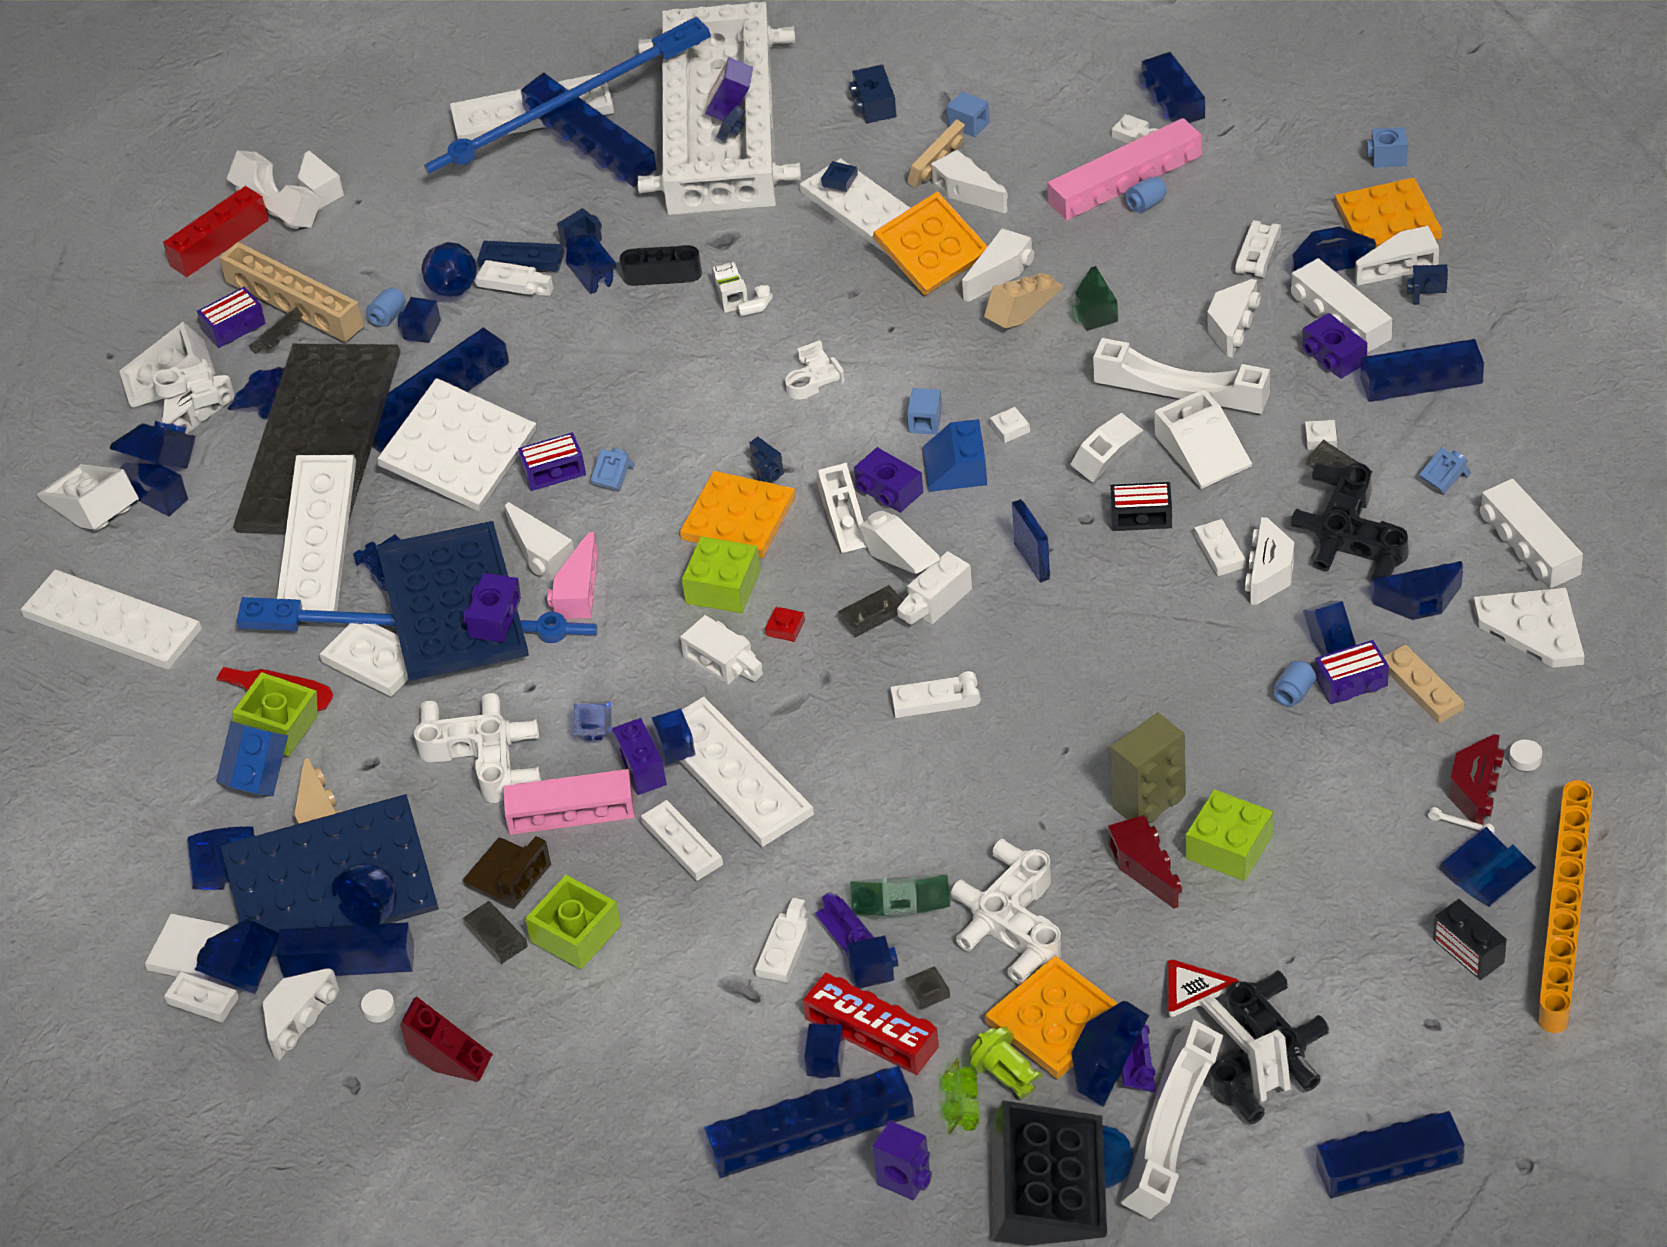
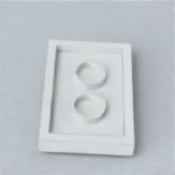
M350 623L320 653L321 661L324 664L390 697L408 680L398 635L376 624Z

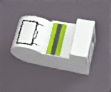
M735 262L712 267L714 282L724 313L738 310L737 303L746 302L748 298L744 280L741 279L740 274H738ZM731 295L741 297L737 302L727 301V297Z

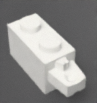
M947 551L940 557L938 562L928 567L907 586L908 596L897 608L898 617L911 625L921 618L930 624L935 623L972 590L970 564Z
M704 615L680 636L683 656L726 684H730L739 675L754 682L763 675L762 664L751 651L750 642L743 635H737L727 629L720 621H714Z

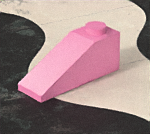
M588 532L554 576L553 589H548V606L553 607L554 612L562 614L565 619L592 618L598 560L595 532Z

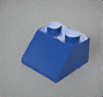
M979 419L950 422L923 446L929 492L987 485L986 460Z
M230 721L216 782L255 794L274 796L288 735Z

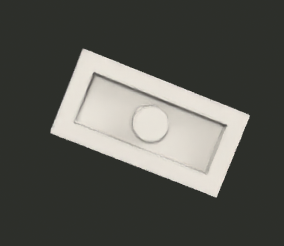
M1222 519L1194 527V536L1217 576L1246 568V559Z
M180 972L164 995V998L168 1005L223 1023L239 999L237 990Z

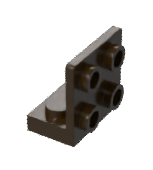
M535 836L527 846L521 847L501 837L497 838L464 877V885L515 909L551 866L546 840Z

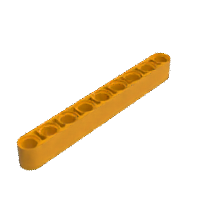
M1581 780L1568 782L1564 786L1538 1013V1024L1549 1033L1564 1031L1568 1027L1593 797L1592 787Z

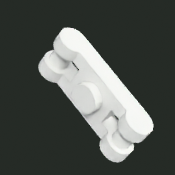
M1252 221L1237 259L1236 273L1245 275L1246 272L1255 273L1256 277H1265L1270 257L1276 242L1280 238L1281 224L1272 223L1270 226L1262 224V221Z

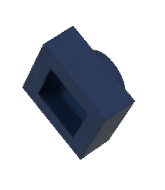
M736 105L722 121L717 135L718 139L726 143L732 135L738 136L744 127L742 119L745 110Z
M832 161L821 177L822 186L847 192L858 176L857 167Z

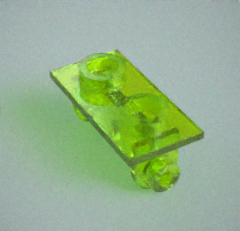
M956 1058L949 1071L944 1072L941 1082V1088L946 1092L943 1118L947 1120L948 1134H952L956 1126H963L964 1130L973 1131L980 1123L978 1101L966 1099H976L978 1096L977 1074L973 1072L971 1067L960 1069V1059Z

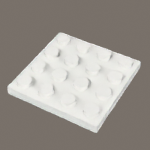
M436 378L380 454L378 465L476 511H480L519 456L518 448L526 446L535 433L536 423Z

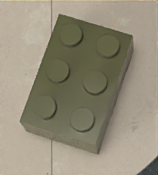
M1157 712L1110 746L1113 809L1128 820L1145 815L1148 823L1154 822L1162 812L1172 805H1177L1186 795L1185 733Z

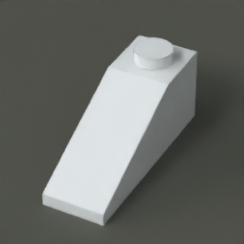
M1429 226L1401 231L1358 259L1355 268L1356 285L1359 286L1410 275L1415 265H1438L1439 246Z
M1002 228L962 279L964 301L970 302L991 291L993 286L1003 284L1020 276L1026 266H1030L1034 259L1032 238Z
M847 463L818 470L816 482L841 554L868 548L859 526L864 521Z
M508 502L505 505L508 524L530 569L536 575H542L553 581L554 576L574 552L573 541Z
M878 511L871 514L867 521L859 525L870 555L914 574L921 572L940 560L939 555L898 516L885 511Z

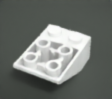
M1206 389L1154 411L1156 438L1201 489L1252 467V462L1221 406Z

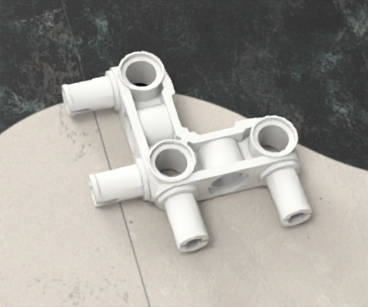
M494 693L482 696V715L439 720V707L435 701L421 703V723L416 727L414 737L419 756L423 761L433 763L451 761L452 758L478 757L475 760V768L483 798L490 803L504 800L503 786L541 781L539 766L512 770L510 767L509 745L516 741L539 739L537 719L510 723L509 720L504 719L500 715L499 696Z
M1000 839L993 848V857L1006 863L1010 868L984 892L975 889L962 879L957 881L951 890L952 898L972 909L973 920L956 938L958 945L965 951L970 952L986 935H992L1022 954L1008 968L1009 977L1015 983L1022 984L1038 967H1042L1055 955L1060 959L1062 955L1061 932L1059 928L1041 915L1036 916L1025 909L1033 900H1038L1051 885V864L1049 855L1042 850L1022 851L1006 840Z

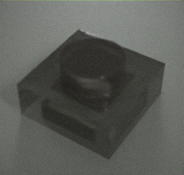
M935 966L905 978L906 987L920 1010L950 998V989Z

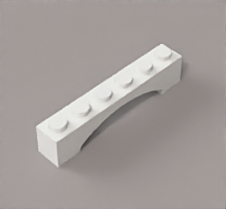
M1101 338L1093 357L1094 382L1180 399L1206 389L1222 407L1259 414L1263 413L1270 395V369L1241 364L1240 369L1227 372L1205 373L1188 371L1151 360L1130 348V343Z
M1193 1020L1175 1036L1120 1202L1122 1205L1150 1220L1170 1203L1178 1179L1175 1168L1184 1128L1201 1085L1210 1067L1215 1063L1223 1035L1196 1020Z

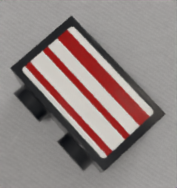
M1170 482L1110 485L1112 531L1172 528Z
M1457 899L1435 915L1433 941L1479 980H1482L1505 963L1507 938L1461 899Z

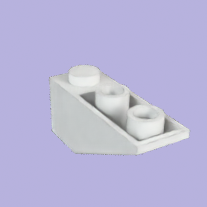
M956 150L931 163L933 185L948 198L1001 213L1008 212V194L1006 189L991 179L986 171L978 168L969 157H965Z
M1120 413L1097 428L1080 445L1070 465L1094 483L1144 430L1123 413Z

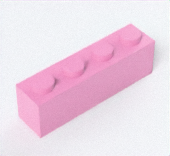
M629 769L503 786L505 817L510 835L635 818L633 789Z

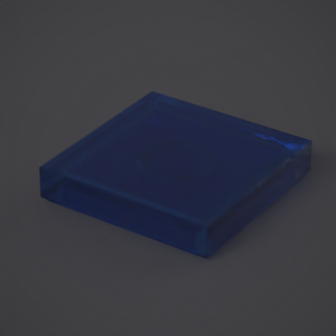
M1022 499L1012 502L1014 544L1039 582L1049 580L1048 536Z

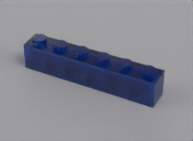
M543 72L521 89L522 106L527 112L568 91V89ZM579 97L538 118L547 128L554 129L565 141L572 142L583 154L590 155L601 167L608 168L619 180L626 181L632 187L638 185V176H649L657 169L655 153L652 149Z

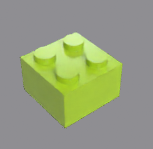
M701 536L682 578L686 604L743 614L761 571L758 546Z
M261 672L232 711L233 722L288 735L284 755L290 756L317 718L316 690Z
M1214 789L1186 833V859L1246 881L1273 836V811Z
M566 874L525 918L532 943L581 970L621 927L616 901Z

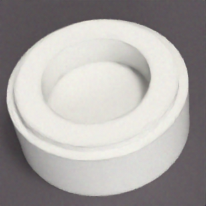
M1519 740L1515 742L1510 748L1509 760L1511 765L1521 771L1537 769L1542 762V748L1532 740Z
M376 989L368 992L362 998L361 1008L364 1017L368 1021L380 1023L391 1018L395 1012V1003L390 992Z

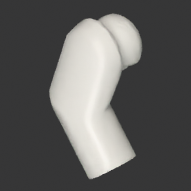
M767 284L755 288L757 296L753 300L737 303L740 317L759 313L766 309L773 299V293H770V287Z

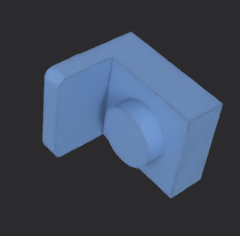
M1441 447L1419 475L1424 481L1445 494L1461 474L1468 477L1471 472L1466 466L1467 459L1455 450L1450 453Z
M612 448V451L601 449L590 481L593 485L620 491L627 469L633 470L635 463L630 459L629 454L621 449Z

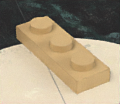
M956 119L911 165L907 181L909 185L916 189L923 181L927 182L932 176L931 163L945 157L953 150H958L962 146L965 139L963 137L965 124Z
M1406 644L1383 656L1389 665V675L1438 724L1464 710V701Z

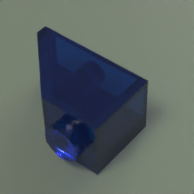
M1329 601L1303 610L1311 639L1322 656L1356 645L1343 601Z

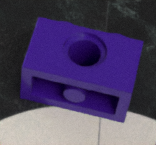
M1327 313L1303 328L1302 349L1308 356H1312L1327 371L1332 372L1338 378L1342 379L1367 364L1368 342L1332 314Z
M878 447L854 466L856 488L899 513L923 494L922 472Z
M483 573L479 585L475 584L473 588L472 603L464 611L463 622L468 626L469 638L505 643L521 600L518 578Z
M642 718L613 727L612 732L616 752L624 769H629L631 783L637 795L667 785L663 761Z
M889 1120L872 1146L877 1185L914 1201L920 1190L924 1191L928 1187L932 1178V1171H930L929 1167L930 1152L927 1148L926 1135Z

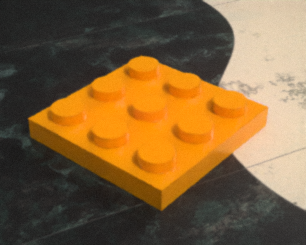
M1414 177L1335 195V205L1361 256H1365L1401 231L1429 226L1435 240L1442 239V229Z
M938 191L875 230L872 237L924 296L974 265L988 247Z
M713 471L680 530L681 540L698 543L702 536L758 546L759 557L763 558L796 497L795 488Z
M1056 955L985 1014V1022L996 1030L1001 1027H1007L1014 1034L1011 1043L1056 1079L1064 1075L1128 1019V1011Z

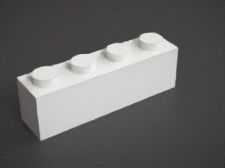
M1319 258L1292 272L1291 294L1297 301H1301L1314 315L1320 318L1327 313L1336 317L1368 342L1367 353L1392 339V318Z
M1510 479L1482 492V503L1480 506L1482 518L1498 531L1503 541H1507L1511 545L1518 558L1524 560L1532 568L1534 575L1538 579H1542L1551 589L1581 575L1583 553L1514 479Z

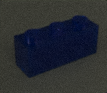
M1171 52L1141 61L1140 83L1143 88H1147L1151 93L1154 103L1160 105L1166 119H1170L1173 123L1184 118L1188 123H1192L1205 118V96Z

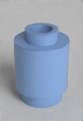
M1156 176L1147 177L1126 191L1128 207L1138 213L1146 211L1163 200L1167 194L1166 185L1161 178Z
M393 287L384 289L366 308L369 320L381 327L388 326L404 309L406 300L403 293Z
M1292 661L1289 663L1274 686V697L1279 703L1292 707L1303 700L1316 681V674L1312 666L1304 661Z

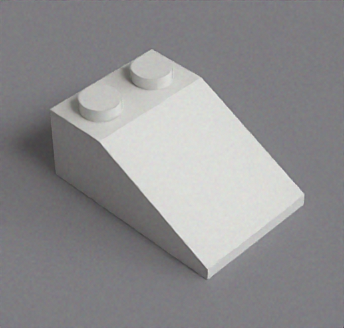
M182 322L123 367L119 372L129 405L137 407L165 398L158 396L154 389L153 377L160 370L177 367L178 370L200 364L201 359H205L214 375L215 371L204 339ZM164 382L162 385H169L175 382Z
M80 464L37 494L41 501L80 528L93 530L105 527L109 523L108 520L110 518L125 513L131 508L130 504L139 499L123 469Z

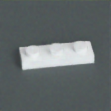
M668 800L641 815L642 824L696 881L723 865L722 856Z

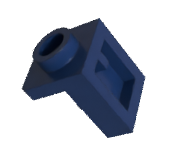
M584 208L557 223L560 244H563L566 249L587 236L597 243L602 241V224L600 220Z
M1447 264L1413 266L1412 277H1407V295L1412 294L1413 305H1419L1420 294L1447 293Z
M759 437L749 442L750 460L756 468L758 480L768 483L776 481L784 474L781 453Z

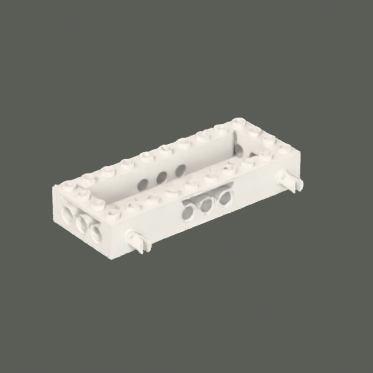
M766 2L663 11V33L697 16L709 28L711 37L679 53L675 57L667 60L663 58V172L659 176H638L639 194L656 192L658 190L663 191L668 215L776 206L775 184H777V181L801 180L800 162L783 164L782 166H778L774 162L770 47L775 43H796L794 26L771 29L768 22ZM639 39V54L653 47L651 39ZM728 57L753 66L750 88L739 105L740 108L745 110L742 119L744 127L738 136L732 135L724 143L716 137L722 121L706 115L705 109L709 91L722 68H714L723 67Z

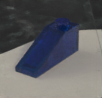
M125 463L119 468L123 469L139 498L138 501L168 517L188 500L182 476L161 464Z

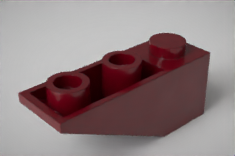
M1145 815L1108 825L1109 847L1119 870L1172 908H1178V894L1182 893V885L1178 875H1172L1170 871L1171 862L1167 851H1161L1159 847L1160 839L1156 827H1150Z

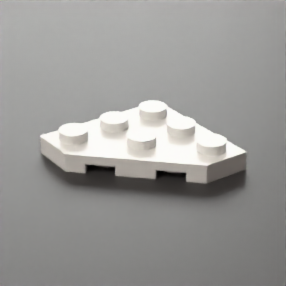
M1566 588L1473 597V607L1478 628L1487 633L1493 631L1505 638L1507 644L1524 653L1530 651L1540 656L1542 662L1552 668L1584 665L1585 656Z

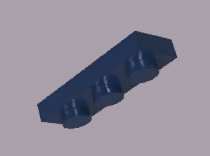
M483 240L477 259L479 267H482L487 260L534 267L536 270L559 271L565 252L563 244Z

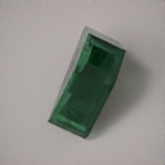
M948 874L850 881L852 911L855 914L888 916L915 914L950 907Z

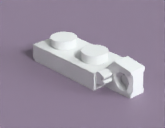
M487 260L475 278L477 287L522 294L528 293L529 295L535 292L537 295L550 296L554 289L552 277L536 272L534 267Z
M792 898L787 908V914L780 913L778 919L776 918L755 968L756 976L788 983L808 935L807 926L809 921L805 918L807 913L804 905L805 900Z

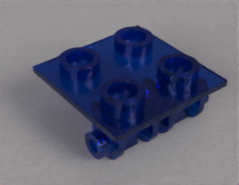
M295 366L277 367L271 370H257L249 376V381L244 388L234 395V400L227 409L236 410L257 407L261 418H272L297 387V378L292 375L296 369Z

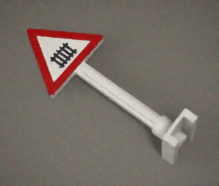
M1170 959L1168 961L1169 1016L1174 1017L1196 1006H1202L1248 1054L1254 1096L1260 1102L1267 1100V1091L1278 1086L1284 1091L1290 1090L1285 1037L1276 1030L1254 1040L1215 999L1225 994L1228 986L1239 981V979Z

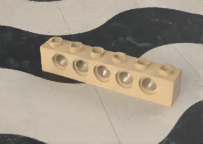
M239 242L219 257L227 283L239 289L245 286L253 296L344 342H347L364 327L357 301Z

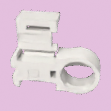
M821 340L797 349L799 361L807 366L790 372L785 379L787 394L791 398L800 400L819 393L818 388L838 380L844 383L845 381L843 368L835 358L831 357L829 359L823 351ZM797 382L808 383L806 386L803 387L792 386L794 383Z
M201 359L200 364L178 370L177 367L160 370L153 377L155 393L158 396L169 398L192 391L191 398L195 409L219 402L218 391L213 384L212 369L208 367L205 359ZM164 382H175L169 385H162Z

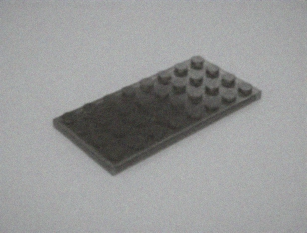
M292 344L233 524L237 533L286 534L296 455H354L356 466L349 513L350 520L401 353L398 344Z

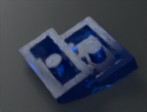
M253 826L219 828L187 837L192 889L224 890L225 883L230 881L221 845L255 836Z
M1485 827L1440 864L1439 869L1470 896L1490 907L1531 874L1536 867L1514 844L1507 848Z

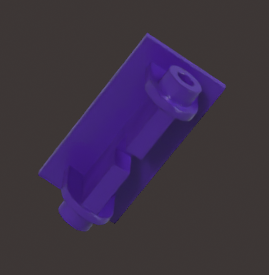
M831 892L823 896V909L815 912V916L849 958L877 943V940L843 898Z
M1136 1020L1132 1023L1129 1030H1116L1118 1046L1123 1042L1119 1049V1057L1128 1041L1127 1048L1120 1060L1123 1086L1155 1092L1154 1076L1156 1072L1155 1068L1152 1067L1148 1038L1150 1028L1146 1025L1145 1021Z

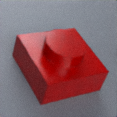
M776 606L765 627L766 636L795 642L805 622L804 612Z

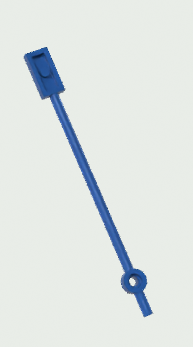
M697 16L651 39L653 47L473 140L461 138L453 141L448 146V153L424 164L427 173L431 174L452 162L460 165L470 163L475 158L477 149L659 55L667 60L692 46L700 44L711 37L709 28Z
M242 597L237 617L238 628L298 631L299 622L395 626L393 614L302 610L301 600ZM558 612L544 613L537 621L520 620L523 632L537 633L538 637L546 643H557L564 639L566 634L597 636V624L566 622L564 616Z

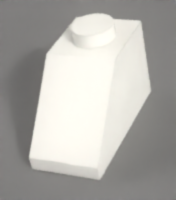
M307 151L304 154L298 180L300 186L307 187L322 198L318 208L320 210L344 196L340 176L311 151Z

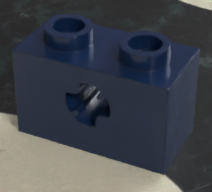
M883 64L853 70V82H849L852 98H855L857 113L863 114L865 123L896 118L895 95Z

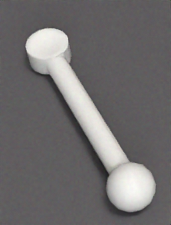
M1435 807L1430 808L1428 817L1433 821L1442 819L1482 831L1486 836H1491L1495 832L1492 824L1482 825L1447 815Z

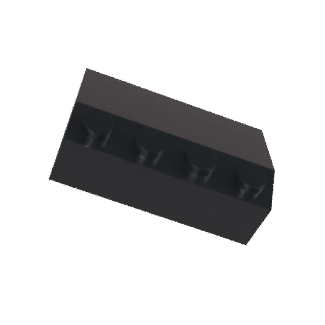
M1002 1100L991 1122L993 1241L1032 1246L1105 1238L1107 1235L1102 1115Z

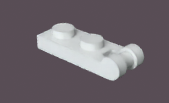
M967 671L954 678L890 687L895 718L978 705L981 697L979 690L976 688L978 684L976 674Z

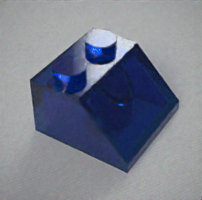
M155 420L154 425L142 423L112 442L109 449L156 464L187 469L196 436L185 433L187 427Z
M246 919L208 938L204 947L200 949L197 955V965L194 970L256 994L280 933Z

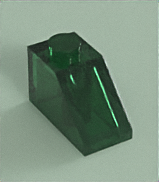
M1093 266L1089 269L1076 290V305L1072 306L1076 321H1081L1086 331L1118 322L1117 299L1098 268Z

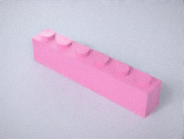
M1184 118L1179 119L1047 182L1048 203L1067 221L1126 193L1128 188L1147 177H1159L1202 156V135Z

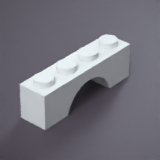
M237 150L227 176V180L236 186L235 189L238 191L246 185L263 196L265 207L268 209L267 212L283 219L286 226L293 229H299V227L311 228L322 198L303 186L285 185L279 192L273 181V163L257 152Z

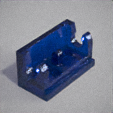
M593 233L567 239L566 264L590 294L596 293L599 287L598 282L601 278H605L606 286L610 287L617 263Z

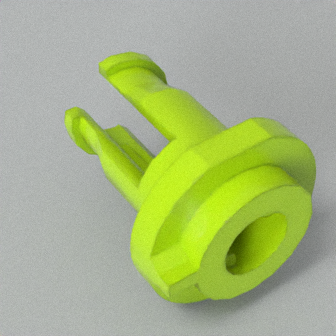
M1001 1027L998 1030L991 1028L984 1034L981 1032L978 1035L979 1039L970 1050V1056L972 1057L970 1065L972 1069L978 1074L989 1070L1005 1086L1012 1088L1017 1093L1016 1096L1019 1099H1024L1035 1089L1031 1082L1035 1079H1041L1043 1074L1040 1071H1035L1029 1061L1010 1045L1014 1037L1013 1032L1007 1027Z

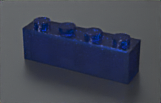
M1475 339L1361 357L1360 379L1369 402L1483 383L1484 360Z
M408 922L279 929L276 957L283 978L327 968L333 970L335 976L413 972L415 945Z
M1450 1111L1439 1114L1430 1113L1420 1119L1408 1122L1400 1121L1393 1123L1389 1127L1374 1131L1365 1130L1354 1136L1339 1140L1330 1139L1323 1144L1316 1145V1166L1331 1199L1461 1165L1464 1160L1465 1144Z

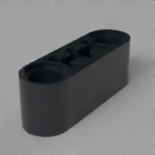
M692 245L634 248L623 251L619 257L623 281L630 286L689 283L697 281L702 276L699 250Z

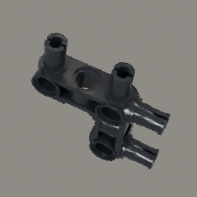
M1316 462L1312 472V480L1336 486L1324 513L1318 515L1296 508L1291 519V527L1316 533V536L1319 538L1320 546L1313 560V566L1321 571H1329L1337 551L1377 561L1371 575V582L1378 587H1387L1395 567L1405 562L1408 558L1409 544L1407 531L1400 526L1381 521L1378 523L1359 517L1362 509L1367 508L1372 492L1371 471L1367 465L1353 463L1339 468Z
M1279 970L1256 983L1245 981L1232 983L1226 990V1010L1254 1040L1278 1030L1285 1037L1289 1073L1306 1092L1316 1088L1321 1081V1076L1305 1060L1304 1052L1306 1051V1046L1329 1034V1027L1324 1018L1317 1015L1297 1028L1291 1027L1268 1001L1271 997L1288 989L1287 979ZM1243 1049L1238 1052L1232 1051L1212 1065L1211 1094L1220 1103L1234 1105L1250 1125L1259 1122L1265 1115V1109L1251 1094L1254 1091L1248 1054Z

